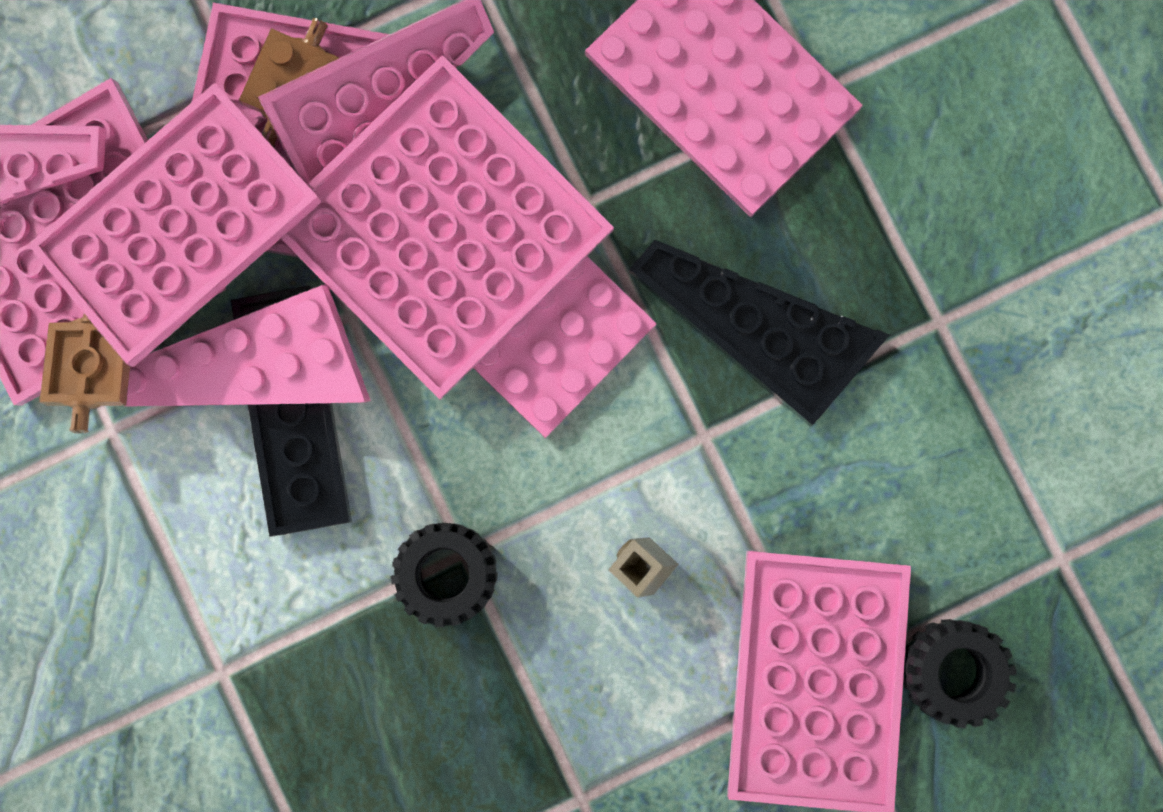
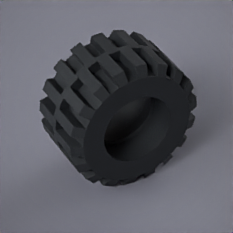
M456 523L430 524L410 534V538L406 542H402L397 549L399 554L397 558H393L391 566L394 567L391 585L396 587L397 593L394 595L397 601H401L405 606L403 610L409 616L412 614L418 618L417 621L425 625L427 623L434 624V627L459 625L478 614L486 606L489 599L492 598L498 576L495 555L492 554L487 541L483 540L479 533L473 529ZM444 549L460 554L465 559L469 568V580L465 589L459 595L447 599L438 598L431 594L425 587L422 579V568L425 560L432 553Z
M952 619L941 620V623L932 622L925 625V632L917 631L912 636L915 640L913 646L906 645L905 654H908L907 662H904L906 678L903 679V686L910 691L911 694L908 697L914 704L920 707L921 711L944 724H951L957 728H966V724L973 727L984 725L982 720L984 718L991 721L999 716L996 712L998 706L1004 709L1007 708L1011 701L1006 699L1005 695L1007 691L1014 693L1016 688L1015 683L1009 682L1010 675H1017L1016 666L1008 663V659L1013 657L1010 649L1001 646L1003 640L997 634L988 632L989 629L982 625ZM964 648L970 652L975 661V680L964 693L957 696H949L945 694L940 686L938 678L939 667L947 654L955 649Z

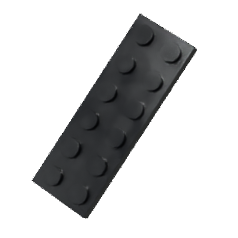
M309 285L232 299L234 320L313 288ZM332 403L248 404L269 537L351 523L352 518Z

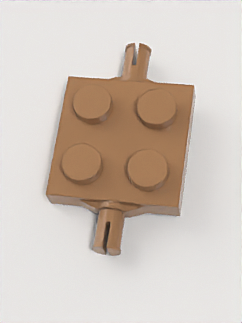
M317 18L312 19L304 39L293 38L272 28L270 29L239 98L241 105L260 112L268 120L262 135L273 148L278 136L258 97L339 59V57L325 52L319 46L328 28V24L322 20L319 23Z
M83 312V318H78L71 322L49 323L39 402L46 406H68L73 408L69 431L86 434L89 431L88 425L91 409L100 406H126L130 365L125 363Z

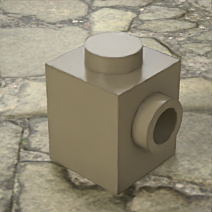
M650 537L628 540L617 552V559L608 570L637 598L654 595L679 564Z

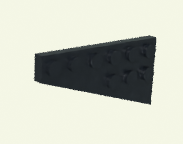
M657 240L652 242L629 269V273L810 427L816 423L890 336V334L880 330H873L858 324L855 320L843 315L838 316L817 307L816 304L764 283H757L739 276V273L727 268L722 269L702 261L697 256Z

